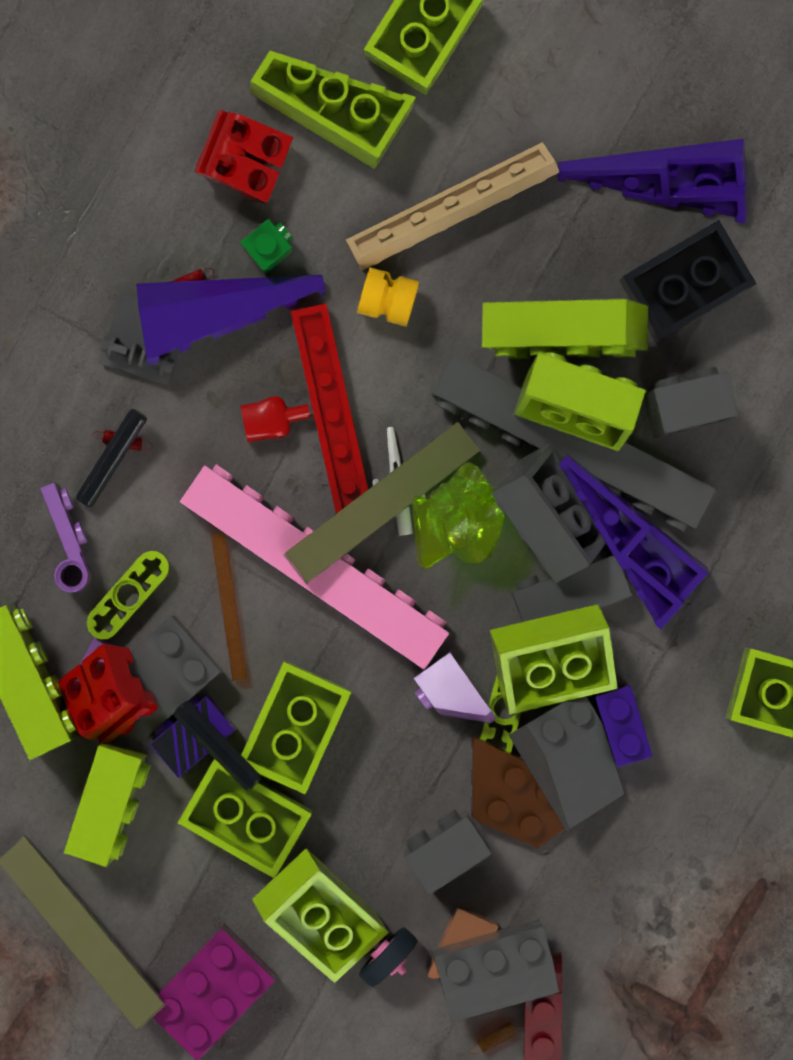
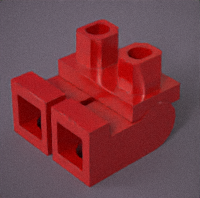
M218 110L194 172L240 193L241 196L251 201L268 203L280 173L269 167L282 168L294 137L240 114Z
M101 644L81 661L82 665L78 664L58 681L76 730L86 739L95 740L98 738L101 744H109L118 735H127L134 729L135 721L143 715L150 716L158 707L153 692L144 690L139 677L131 675L128 665L133 662L130 649L126 647Z

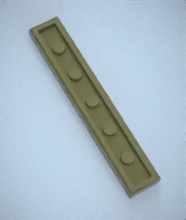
M458 422L289 549L283 556L307 585L472 459L481 450Z
M24 836L0 858V866L135 1029L139 1030L167 1005L28 837Z

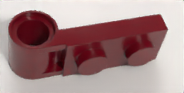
M551 952L559 992L524 1002V1060H561L562 952Z

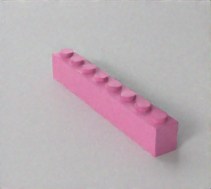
M217 464L212 470L204 465L180 500V503L422 669L427 667L449 634L448 631L443 629L447 623L430 610H428L425 616L413 608L417 601L399 589L394 595L382 586L386 582L385 579L369 568L364 574L354 568L352 565L355 559L348 554L306 585L283 555L311 534L313 530L306 527L304 532L300 531L291 524L295 518L283 509L276 506L271 511L261 504L264 496L248 485L243 490H240L230 483L234 476Z

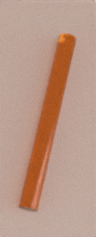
M226 534L211 535L232 681L247 679Z

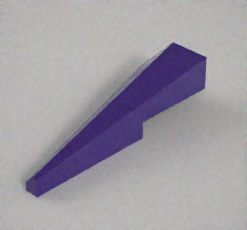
M744 139L558 162L560 173L557 174L558 181L565 182L566 178L589 183V188L600 190L601 186L620 190L622 191V196L673 208H678L679 204L702 209V214L713 216L714 212L732 216L735 218V222L746 223L747 165Z
M323 275L136 284L138 309L148 365L159 362L160 355L177 348L181 353L190 349L192 342L209 335L216 339L266 318V312L285 305L287 309L297 306L298 299L318 292L320 296L326 294Z
M566 454L559 463L561 470L564 471L575 489L578 498L589 512L594 524L620 567L631 581L639 598L645 604L656 626L662 629L683 606L684 600L708 574V567L569 454Z

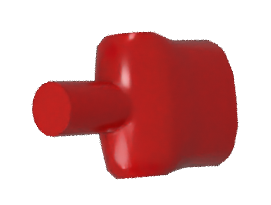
M280 396L269 397L256 403L240 405L247 443L287 437L290 432V422L311 418L308 404L287 408L285 401Z

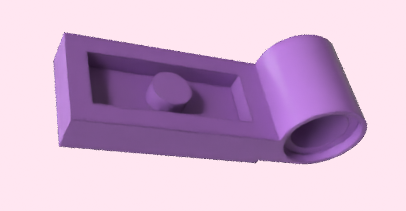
M52 483L40 489L68 557L67 560L62 561L56 567L54 573L55 582L65 592H80L88 587L92 578L82 545L87 543L88 540L81 523L77 522L74 524L69 510L74 508L67 488L60 489L59 484ZM71 565L78 566L82 571V580L74 587L68 585L64 580V572Z

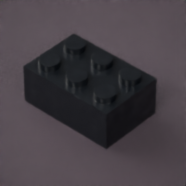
M720 220L637 267L619 280L631 301L648 306V331L656 344L757 284Z

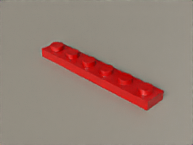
M327 303L291 311V316L334 508L337 514L368 490Z

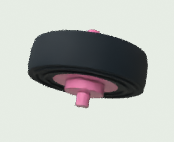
M405 927L398 930L388 940L384 939L373 947L374 950L370 954L371 958L362 967L359 975L371 987L377 986L389 975L392 976L396 972L402 976L407 971L403 967V964L407 961L405 958L414 949L418 940Z

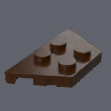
M473 736L471 740V747L473 749L471 769L472 818L539 849L565 829L523 758Z

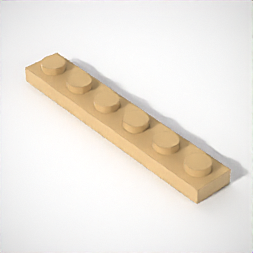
M542 142L346 239L347 245L362 271L404 249L411 248L439 232L445 231L471 216L479 214L481 211L503 200L513 197L515 194L535 184L544 182L547 178L560 173L558 166Z

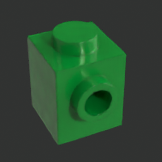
M269 219L240 241L242 248L264 275H267L293 253V249L289 244L293 240L291 234L280 222L274 226Z

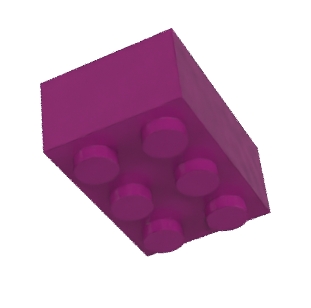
M224 923L157 992L167 1005L153 1019L195 1060H199L275 982L277 974Z

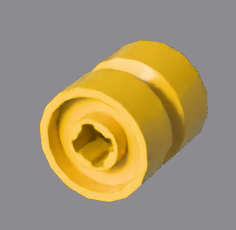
M370 267L357 313L375 319L382 314L385 315L387 322L407 327L420 281L403 276L392 280L389 272Z

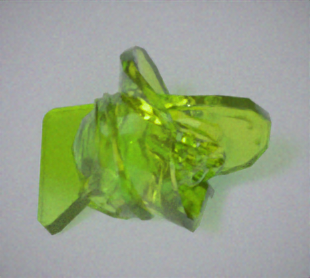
M463 463L448 483L441 484L435 491L431 492L430 500L421 496L414 497L413 517L416 561L419 567L428 569L451 553L455 554L465 563H483L492 556L501 535L504 512L498 507L496 499L492 495L495 488L490 487L485 475L473 463Z

